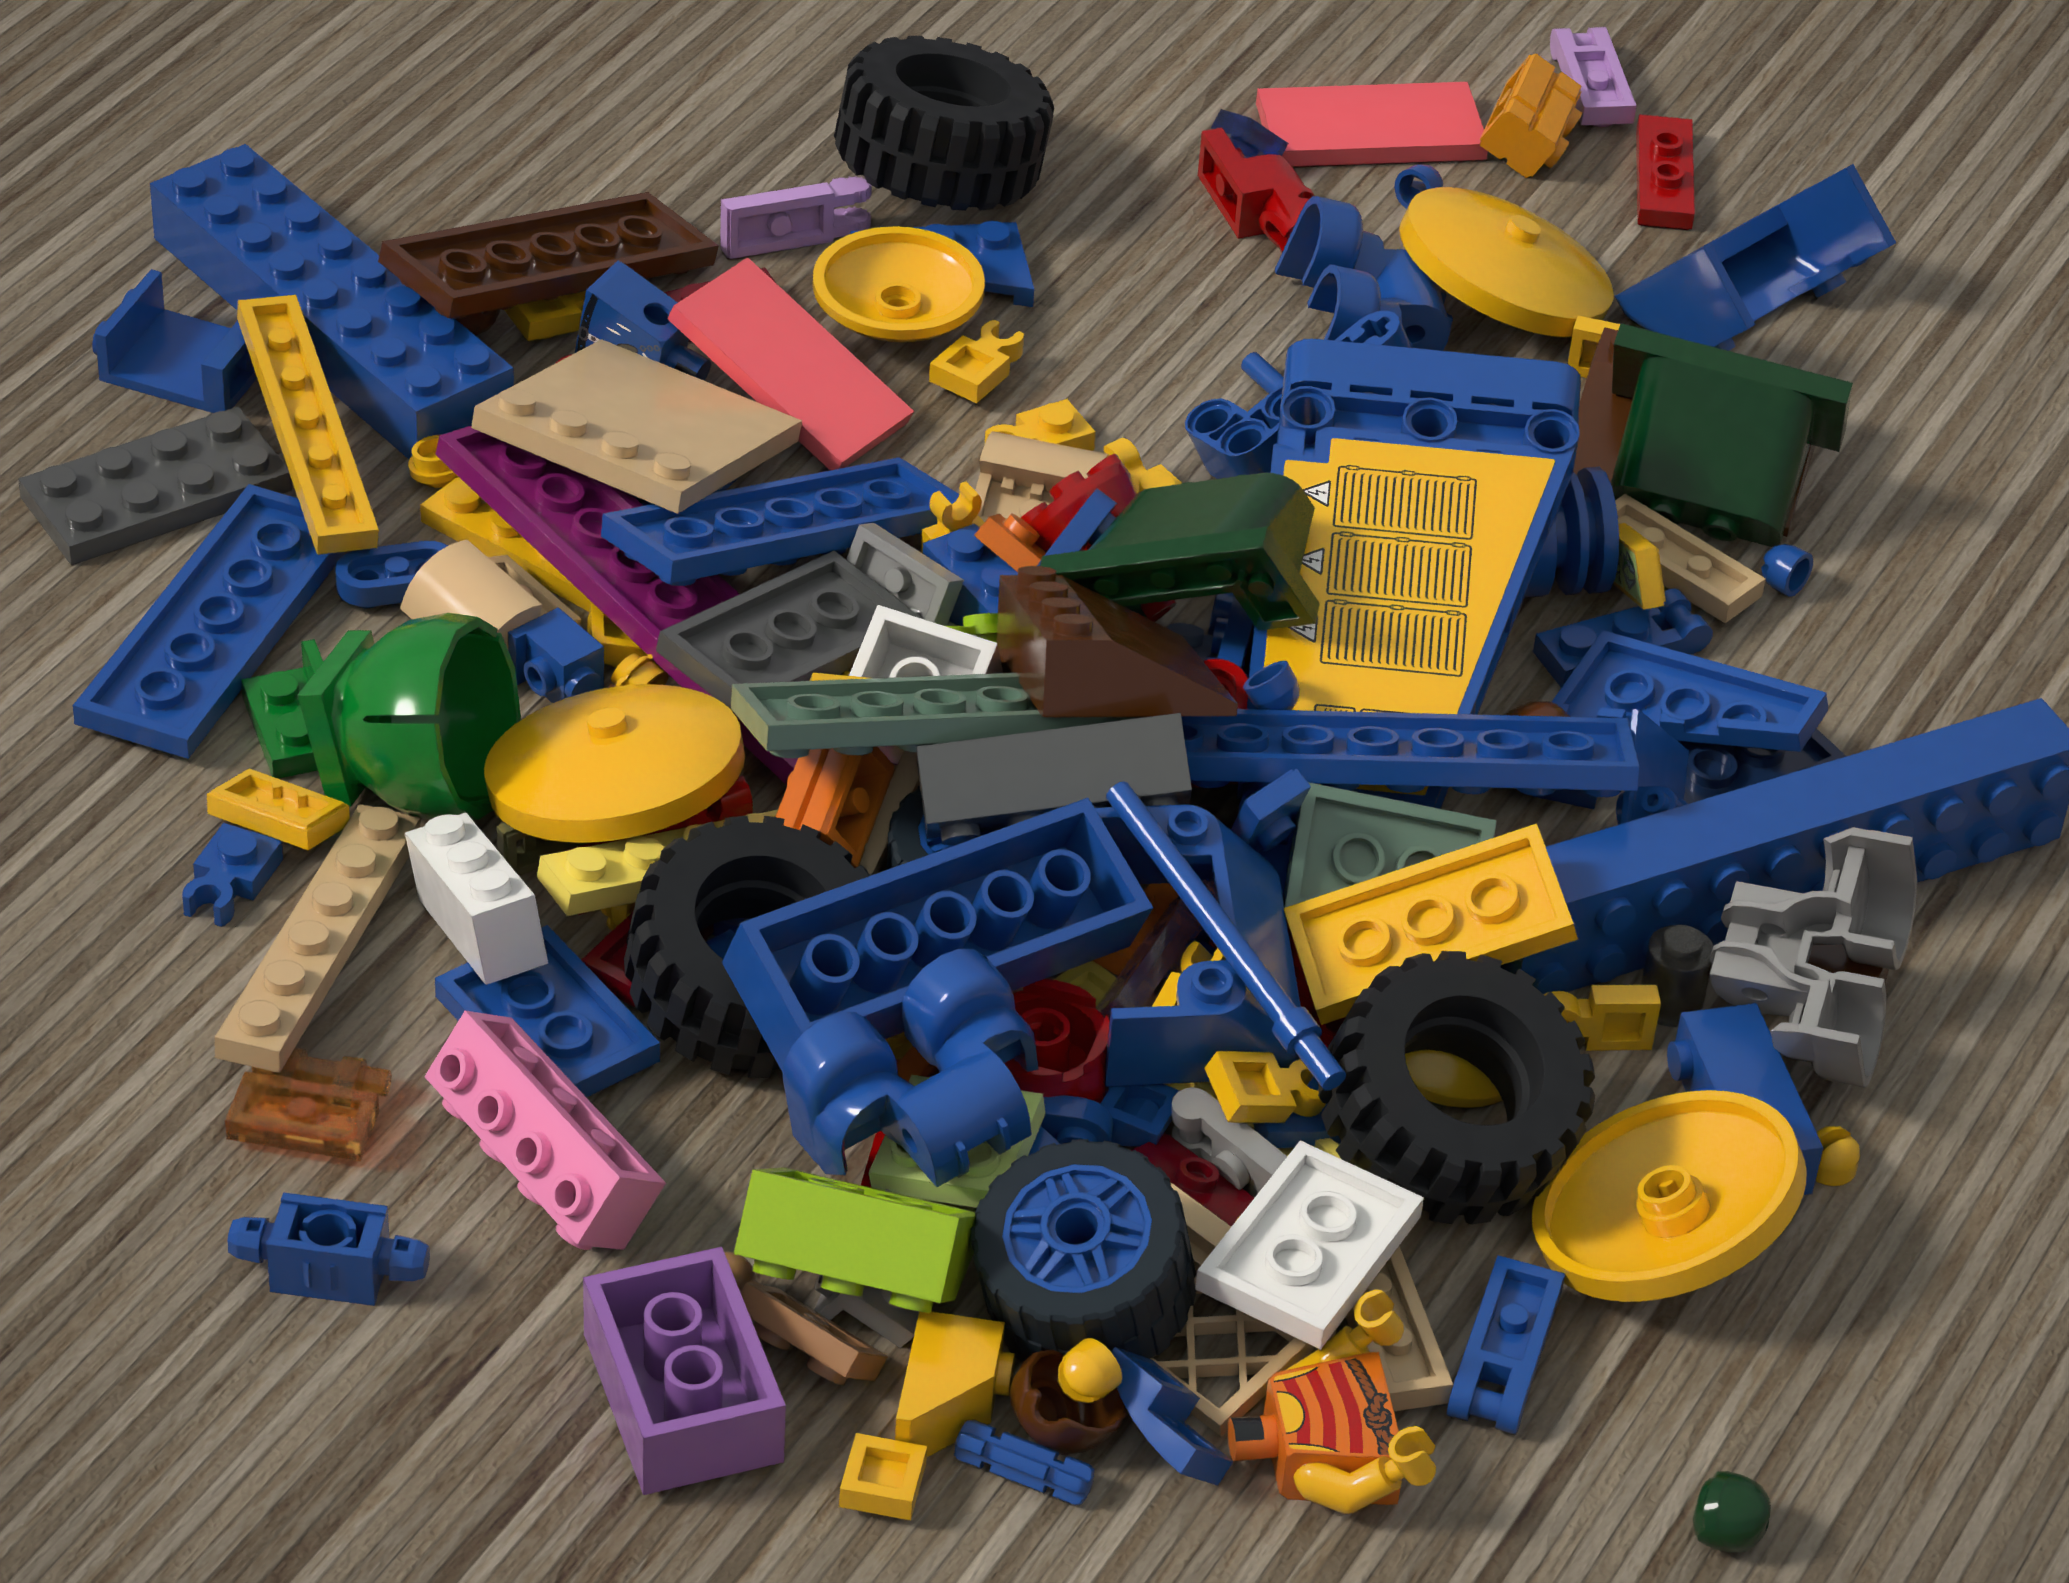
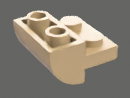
M992 431L985 442L979 460L980 475L975 491L980 495L982 505L978 516L984 522L989 516L999 513L1006 519L1011 513L1021 518L1041 503L1046 502L1047 505L1052 503L1054 499L1049 491L1062 479L1076 471H1079L1084 479L1088 478V471L1110 455Z
M468 540L453 543L433 555L411 580L400 607L411 619L443 613L479 617L498 628L497 632L502 634L507 649L509 631L558 607L577 624L580 625L582 620L508 555L487 557Z

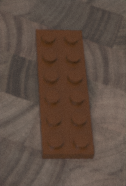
M645 192L382 241L378 262L397 276L403 285L413 289L433 305L439 314L449 319L466 318L469 314L494 309L506 310L513 308L514 305L539 300L551 301L559 296L584 292L617 261L626 264L645 279L668 274H685L689 270L713 266L719 245L652 194Z

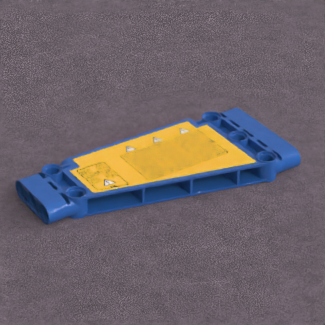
M1303 339L1293 343L1286 353L1277 444H1273L1270 473L1286 476L1298 483L1315 507L1299 574L1320 605L1315 624L1260 631L1254 625L1249 678L1272 663L1287 661L1297 677L1300 687L1299 700L1292 710L1478 715L1574 471L1580 436L1578 424L1581 378L1578 371L1568 364L1556 361L1323 339ZM1248 697L1247 709H1257ZM1238 782L1237 799L1240 800L1238 814L1244 801L1262 789L1255 782ZM1359 785L1358 788L1350 791L1441 809L1449 787L1425 786L1423 790L1418 792L1403 793L1393 791L1387 788L1386 785ZM1293 833L1273 849L1263 850L1259 853L1277 870L1282 897Z

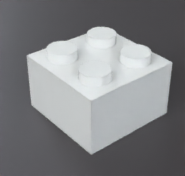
M877 605L849 676L894 678L1003 673L998 643ZM878 746L892 763L898 764L904 750L897 746Z

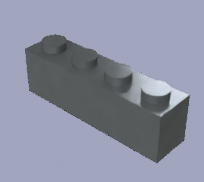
M1181 713L916 747L917 768L927 839L941 837L942 844L957 845L980 837L981 832L999 830L1088 797L1094 808L1112 807L1106 799V794L1111 787L1119 782H1128L1145 806L1189 805L1192 792Z

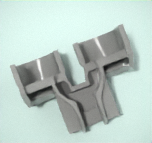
M1852 827L1823 839L1826 855L1823 891L1798 893L1736 881L1731 901L1725 905L1721 916L1723 924L1728 928L1726 939L1714 945L1710 955L1712 963L1710 977L1717 995L1734 1006L1757 1003L1762 1014L1790 1016L1788 1023L1781 1022L1770 1030L1774 1049L1786 1058L1811 1062L1815 1073L1824 1080L1865 1088L1869 1085L1873 1076L1882 1043L1886 1016L1885 980L1845 971L1831 973L1808 964L1813 945L1843 944L1847 957L1853 962L1892 970L1899 969L1907 950L1913 925L1917 896V873L1913 837Z

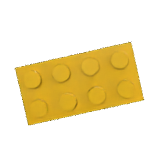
M1537 823L1284 908L1321 1025L1346 1017L1362 990L1370 986L1376 975L1389 966L1400 967L1405 958L1426 953L1431 955L1433 961H1436L1441 951L1466 952V960L1477 961L1480 955H1485L1501 960V965L1578 940L1574 923Z

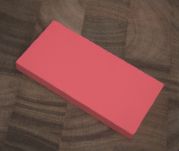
M1468 82L1257 88L1256 106L1270 154L1281 155L1292 167L1487 160L1488 151L1480 146V138L1484 128Z
M748 257L675 304L667 318L756 402L802 420L798 441L829 470L849 466L905 426L914 413L913 409Z

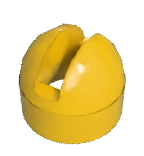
M1825 1126L1816 1131L1823 1145L1816 1182L1828 1186L1847 1184L1855 1177L1860 1160L1859 1144L1851 1137V1133L1841 1126Z
M1085 1338L1064 1355L1058 1367V1383L1068 1397L1077 1402L1091 1403L1102 1399L1122 1382V1372L1118 1361L1104 1344L1093 1338Z

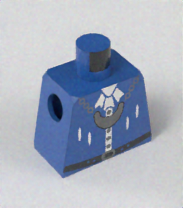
M617 261L586 290L575 353L602 339L704 381L711 368V361L687 348L689 339L667 319L673 306L678 302L626 264Z

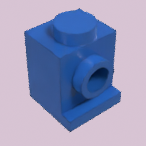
M559 607L508 632V651L515 666L517 685L527 681L537 695L545 696L552 703L581 693L604 688V646Z

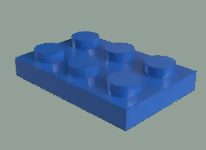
M548 925L541 928L548 964L488 985H485L468 962L435 978V997L457 1021H459L464 1011L513 1018L586 1098L660 1062V1042Z

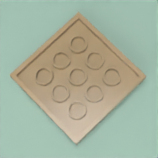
M601 339L474 407L471 428L678 514L797 443L802 420Z

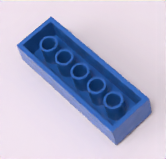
M1088 797L741 922L722 960V964L783 1072V1065L787 1054L803 1032L819 1020L839 1012H856L866 1017L884 1039L903 1033L904 1027L901 1014L903 997L911 981L918 973L940 955L956 949H975L987 957L1007 980L1011 990L1014 991L1130 947L1154 907Z

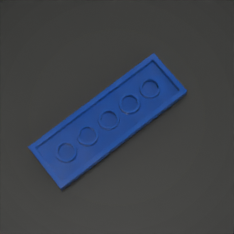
M898 457L714 492L678 514L655 504L604 513L601 537L622 550L629 559L638 561L657 574L661 581L675 586H687L695 583L696 579L717 574L741 575L747 571V568L767 564L790 565L794 564L797 558L816 554L826 555L832 551L837 552L839 555L843 554L847 548H851L859 524L875 523L897 538L915 534L922 535V529L937 524V517L931 512L929 506L932 494L940 491L951 504L958 499L959 494Z
M248 484L73 704L74 724L189 759L241 691V679L251 678L345 552L317 555L298 498Z

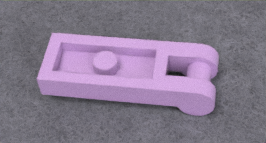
M1591 27L1588 28L1587 33H1572L1570 28L1552 29L1550 36L1552 59L1558 61L1560 69L1564 74L1581 85L1582 92L1575 106L1576 109L1582 112L1579 119L1581 125L1608 127L1613 124H1634L1636 103L1607 28Z

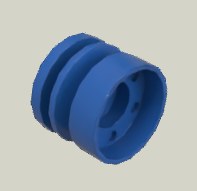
M1600 467L1583 468L1577 474L1573 472L1524 598L1548 595L1554 583V577L1559 589L1565 595L1580 593L1582 588L1589 594L1604 593L1611 589L1616 578L1619 560V526L1613 488L1607 473Z

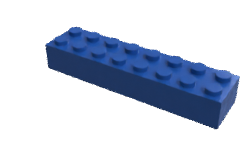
M243 144L239 147L225 150L222 154L193 166L179 169L171 175L150 183L154 239L236 310L238 308V300L296 295L329 390L408 459L412 456L411 450L416 442L428 436L443 435L471 426L476 405L514 386V368L456 319H449L439 314L433 305L413 289L403 285L397 276L378 262L379 255L248 145Z

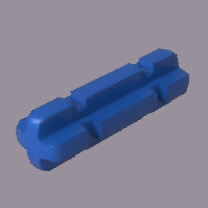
M974 1419L967 1420L962 1426L956 1438L954 1456L959 1461L980 1469L983 1468L984 1463L990 1464V1473L1045 1493L1047 1487L1054 1489L1052 1495L1054 1498L1075 1506L1083 1504L1090 1493L1094 1482L1095 1470L1090 1464L1067 1456L1064 1462L1057 1460L1059 1452L1008 1432H1003L1000 1438L994 1435L995 1427Z

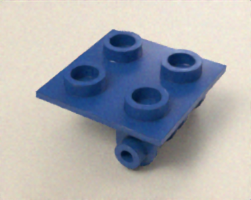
M1639 709L1632 710L1631 733L1639 763L1638 791H1624L1619 795L1616 803L1618 825L1688 804L1684 801L1689 750Z

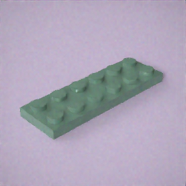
M1017 673L732 684L731 710L766 751L782 758H801L809 754V749L830 748L846 755H866L871 753L875 746H897L904 751L917 752V746L1145 718L1042 717L1029 698L1028 693L1025 692L1019 683V675Z

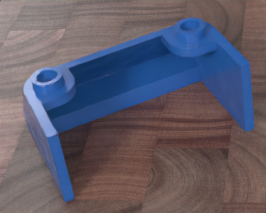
M1854 164L1732 229L1614 297L1624 315L1646 330L1729 351L1736 347L1732 337L1755 325L1754 321L1810 289L1813 290L1818 298L1847 282L1842 274L1843 271L1896 244V241Z
M1194 805L1146 806L1201 881L1209 882L1213 897L1294 1005L1300 1007L1280 879L1275 867L1214 815L1201 807ZM1113 807L1095 808L1139 884L1169 883ZM1227 960L1202 961L1187 967L1181 973L1176 990L1177 1006L1111 1008L1106 1052L1105 1086L1210 1082L1204 1068L1216 1051L1271 1052L1274 1054L1280 1068H1289L1294 1061L1300 1058L1298 1055H1289L1272 1033L1273 1021Z

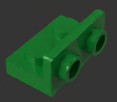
M315 639L301 642L302 668L241 679L243 701L271 775L278 779L318 771L297 696L324 662Z

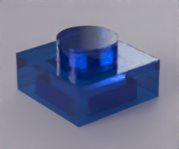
M1223 109L1219 111L1211 126V129L1223 128L1235 148L1238 147L1242 150L1245 158L1266 154L1282 156L1289 144L1252 118Z

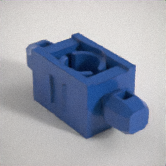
M283 1192L274 1223H270L269 1218L262 1217L235 1219L232 1221L227 1240L228 1253L238 1259L256 1263H263L264 1259L268 1260L270 1292L375 1306L384 1275L389 1276L390 1281L412 1282L426 1277L430 1260V1248L425 1242L401 1235H395L394 1239L389 1238L388 1206Z

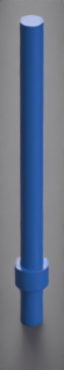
M1124 781L1115 784L1107 792L1106 799L1273 1021L1272 1033L1289 1055L1299 1056L1323 1090L1329 1091L1338 1087L1345 1080L1346 1072L1320 1039L1322 1035L1320 1026L1305 1007H1296L1129 783Z

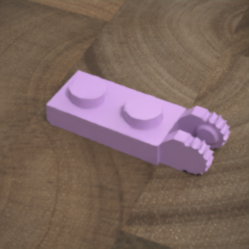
M849 176V178L833 179L829 184L826 182L721 199L720 249L726 258L734 259L833 242L834 238L849 235L850 231L869 229L871 227V215L866 209L864 210L861 207L834 208L866 202L867 199H870L872 185L867 183L866 179L862 177Z

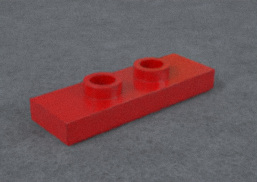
M1639 114L1636 128L1637 224L1641 226L1692 230L1695 215L1692 119Z

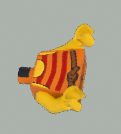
M1372 1290L1359 1298L1354 1308V1317L1359 1324L1355 1329L1345 1326L1329 1339L1321 1350L1317 1349L1288 1369L1276 1372L1268 1378L1263 1415L1229 1418L1228 1443L1232 1460L1271 1459L1279 1494L1288 1500L1311 1501L1343 1514H1352L1370 1504H1398L1403 1478L1411 1485L1423 1486L1430 1483L1435 1476L1436 1465L1429 1456L1434 1452L1435 1444L1424 1429L1412 1426L1400 1431L1398 1430L1379 1352H1369L1368 1345L1371 1342L1380 1346L1393 1345L1402 1338L1404 1332V1323L1396 1312L1392 1311L1394 1303L1384 1291Z

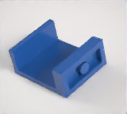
M151 269L134 289H130L126 293L120 306L107 321H102L98 325L94 333L92 348L94 354L97 355L100 381L207 412L215 413L233 408L257 379L238 320L232 328L165 310L162 272Z

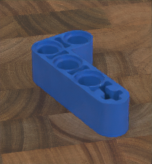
M1388 310L1376 311L1364 316L1334 340L1413 348L1399 316L1395 312ZM1283 383L1248 412L1231 401L1220 398L1205 401L1188 414L1185 420V429L1211 476L1221 479L1238 475L1271 472L1273 444H1277Z

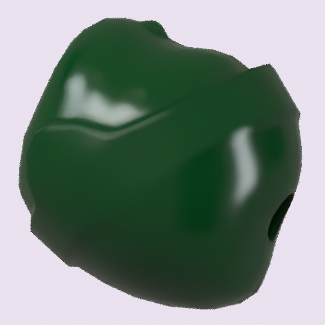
M1729 1471L1716 1472L1712 1478L1706 1480L1702 1485L1696 1502L1693 1527L1698 1541L1725 1553H1742L1750 1550L1763 1538L1768 1529L1771 1513L1770 1498L1760 1484L1744 1475Z

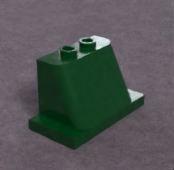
M1620 323L1614 342L1612 393L1629 397L1633 400L1610 482L1615 500L1627 494L1676 525L1682 523L1701 528L1705 534L1717 540L1734 541L1739 538L1769 547L1778 546L1783 538L1810 445L1837 452L1840 451L1846 431L1853 383Z
M1276 473L1238 475L1229 478L1185 482L1178 485L1145 489L1131 500L1088 550L1042 556L1040 566L1055 569L1056 575H1063L1146 618L1147 616L1141 609V604L1233 593L1258 631L1315 624L1320 605L1299 574L1315 507L1298 483Z

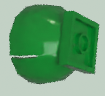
M443 613L408 620L388 632L376 643H374L371 630H348L297 695L325 796L342 801L351 807L362 791L368 787L390 806L405 814L428 820L441 815H459L465 812L472 820H479L493 811L484 777L485 761L495 742L508 729L521 720L515 666L502 634L497 632L498 628L476 616Z

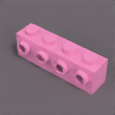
M464 1011L424 1076L444 1098L442 1100L443 1107L451 1115L468 1124L481 1139L479 1142L481 1149L489 1157L507 1167L519 1181L517 1184L519 1191L527 1199L546 1210L557 1223V1233L566 1242L583 1250H590L592 1247L624 1250L666 1182L513 1018Z

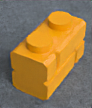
M1538 54L1529 55L1506 82L1481 135L1480 146L1498 159L1506 158V164L1525 178L1533 177L1543 164L1552 168L1568 147L1569 141L1565 138L1575 127L1582 115V112L1575 108L1582 92L1581 85L1563 72L1555 73V66Z

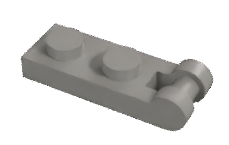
M1194 1087L1184 1088L1173 1097L1172 1120L1175 1126L1172 1130V1137L1198 1157L1214 1164L1219 1170V1175L1237 1189H1244L1255 1198L1287 1156L1246 1123L1228 1122L1219 1101L1206 1091Z

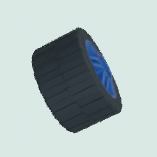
M1076 1139L1069 1143L1058 1145L1053 1143L1040 1147L1039 1151L1031 1155L1020 1157L1011 1163V1167L1006 1172L998 1175L988 1186V1193L984 1199L980 1200L975 1211V1226L971 1228L973 1259L988 1314H990V1318L993 1321L1005 1322L1004 1341L1008 1345L1009 1352L1015 1353L1017 1359L1025 1361L1033 1353L1052 1349L1064 1356L1085 1338L1098 1340L1110 1351L1117 1347L1150 1359L1155 1355L1159 1356L1171 1345L1170 1341L1177 1333H1181L1188 1321L1187 1314L1190 1306H1193L1195 1301L1194 1278L1196 1277L1194 1259L1179 1194L1176 1190H1173L1170 1178L1160 1167H1155L1150 1163L1147 1156L1136 1150L1130 1151L1125 1149L1118 1143L1105 1140L1103 1142H1092L1088 1139Z

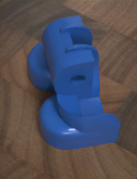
M1312 196L1306 202L1275 267V273L1281 276L1300 279L1304 286L1314 288L1307 302L1308 308L1334 313L1324 340L1334 341L1364 316L1376 311L1388 310L1395 312L1399 316L1413 348L1443 351L1448 342L1453 317L1446 313L1444 307L1446 292L1441 290L1439 285L1416 265L1406 250L1384 249L1383 241L1378 235L1363 231L1362 217L1354 205Z
M956 949L940 955L918 973L911 981L903 997L901 1014L905 1037L929 1064L937 1066L940 1073L916 1086L898 1075L896 1058L888 1042L866 1017L856 1012H839L819 1020L805 1030L796 1040L784 1061L783 1083L792 1134L825 1174L846 1175L848 1169L845 1150L882 1131L889 1139L901 1145L932 1183L939 1187L951 1179L959 1178L969 1172L970 1161L967 1151L986 1141L1001 1155L1011 1149V1146L1032 1135L1027 1104L1020 1087L1004 1063L1014 1058L1026 1072L1039 1070L1034 1033L1028 1023L1016 1011L1014 995L1007 980L984 954L975 949Z

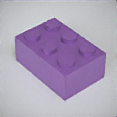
M722 1247L583 1277L584 1336L643 1495L784 1462L786 1405Z

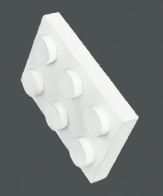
M1300 1140L1198 1268L1195 1290L1321 1350L1420 1219L1424 1197Z

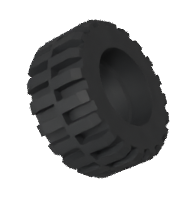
M908 36L907 39L902 40L897 37L885 38L880 44L873 42L867 45L848 64L834 133L835 145L842 160L846 161L848 168L855 175L865 176L867 183L877 189L883 187L891 191L893 196L904 200L907 198L921 201L922 205L936 207L937 205L950 206L951 210L966 211L968 207H977L980 211L991 210L997 204L1004 207L1014 204L1036 186V182L1040 177L1054 116V104L1049 91L1039 77H1032L1030 69L1021 63L1014 64L1010 62L1009 57L996 51L990 53L982 50V46L971 43L966 45L952 42V39L937 37L936 40L924 39L923 36Z
M748 815L725 818L723 827L716 828L713 822H708L691 829L687 841L683 837L674 839L661 850L659 861L650 864L642 879L626 943L628 945L624 957L625 976L632 982L630 995L637 1010L642 1014L650 1011L647 1025L661 1040L665 1041L669 1037L677 1042L675 1048L677 1053L692 1062L695 1061L697 1056L712 1062L710 1070L730 1075L731 1068L747 1070L748 1078H770L771 1071L780 1069L724 968L722 964L723 959L708 946L700 931L724 920L752 919L870 876L862 865L857 868L851 865L853 855L835 841L831 846L820 840V831L802 824L800 830L784 826L785 819L764 816L763 823L749 822Z
M1441 951L1436 961H1433L1430 954H1418L1405 958L1400 967L1389 966L1375 976L1370 986L1362 990L1328 1046V1050L1346 1072V1078L1338 1087L1329 1091L1323 1090L1319 1084L1318 1096L1322 1103L1327 1104L1321 1114L1327 1134L1330 1137L1339 1136L1341 1140L1336 1152L1342 1160L1424 1197L1422 1210L1430 1212L1429 1220L1433 1222L1453 1224L1458 1215H1464L1465 1223L1473 1225L1491 1222L1497 1212L1502 1216H1510L1523 1209L1531 1197H1538L1550 1184L1587 1130L1585 1123L1593 1113L1595 1102L1594 1091L1589 1086L1595 1079V1073L1590 1055L1580 1054V1049L1586 1041L1575 1021L1566 1022L1561 1015L1565 1007L1551 991L1546 996L1533 986L1535 978L1521 969H1518L1513 974L1500 968L1501 960L1485 955H1480L1477 961L1466 960V952ZM1420 1050H1436L1467 1060L1480 1069L1498 1090L1506 1109L1507 1122L1497 1125L1470 1124L1454 1119L1438 1110L1421 1094L1414 1084L1406 1065L1405 1054Z

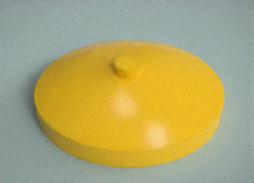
M1452 187L1432 188L1414 196L1400 222L1399 232L1403 246L1416 265L1431 280L1466 305L1505 324L1547 336L1572 337L1578 315L1604 320L1614 299L1613 287L1608 275L1599 262L1580 243L1563 230L1535 213L1509 201L1469 189Z
M656 684L625 685L571 696L526 716L508 729L495 742L485 761L484 777L491 807L496 815L510 827L527 835L552 841L573 843L605 842L652 833L680 823L708 808L719 800L738 779L744 766L745 751L737 717L728 706L718 699L703 692L679 686Z
M1715 1090L1690 1091L1662 1096L1627 1108L1597 1124L1583 1135L1579 1144L1550 1184L1538 1197L1535 1196L1532 1209L1533 1232L1549 1268L1564 1273V1283L1580 1293L1594 1298L1620 1302H1641L1674 1297L1705 1287L1727 1277L1759 1256L1781 1235L1794 1217L1804 1195L1807 1176L1805 1159L1794 1131L1786 1118L1778 1110L1757 1098L1740 1093Z

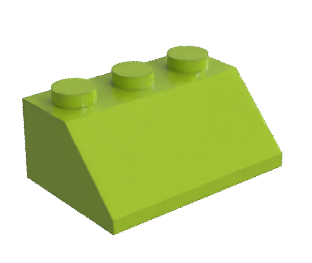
M786 1167L753 1169L734 1254L755 1259L752 1271L759 1274L794 1280L796 1269L823 1275L820 1286L823 1289L847 1295L863 1296L864 1287L870 1286L891 1291L889 1301L891 1305L931 1313L933 1302L944 1303L956 1299L974 1254L971 1245V1228L975 1226L976 1216L974 1211Z

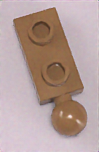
M724 1252L751 1319L755 1321L753 1325L760 1339L783 1350H789L791 1344L810 1355L806 1364L810 1370L836 1384L844 1385L848 1378L875 1382L888 1358L887 1355L777 1287L761 1285L756 1281L755 1272L752 1271L753 1267L745 1257L735 1255L733 1252Z

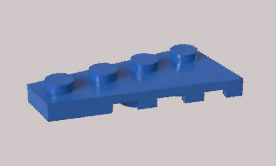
M1604 630L1599 634L1552 700L1553 703L1560 706L1571 717L1628 718L1630 729L1632 710L1639 709L1677 741L1796 752L1802 751L1828 712L1827 692Z

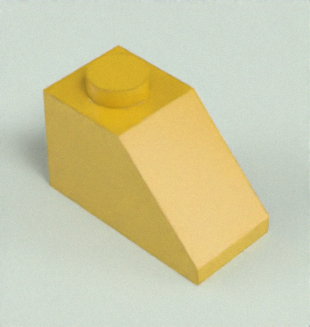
M932 1311L931 1313L919 1312L896 1416L895 1440L927 1446V1457L955 1443L958 1433L967 1420L974 1419L987 1425L991 1423L996 1395L1009 1396L1014 1372L1015 1353L1003 1352L1005 1322Z

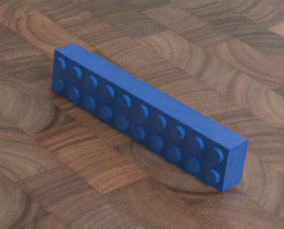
M2040 698L1546 846L1574 923L1578 940L1503 964L1500 968L1513 974L1518 969H1521L1536 979L1533 986L1544 995L1550 991L1569 992L1598 982H1607L1620 975L1652 965L1665 964L1672 959L1713 947L1726 939L1728 928L1723 924L1721 916L1725 905L1731 901L1736 881L1798 893L1823 891L1826 868L1823 839L1852 827L1913 837L1917 883L1928 879H1937L1947 873L1982 862H1991L2001 856L2033 846L2045 845L2052 840L2060 838L2069 805V728L2048 704Z

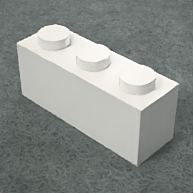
M466 812L459 815L447 814L437 816L429 820L425 826L405 832L419 901L485 985L548 964L534 893Z

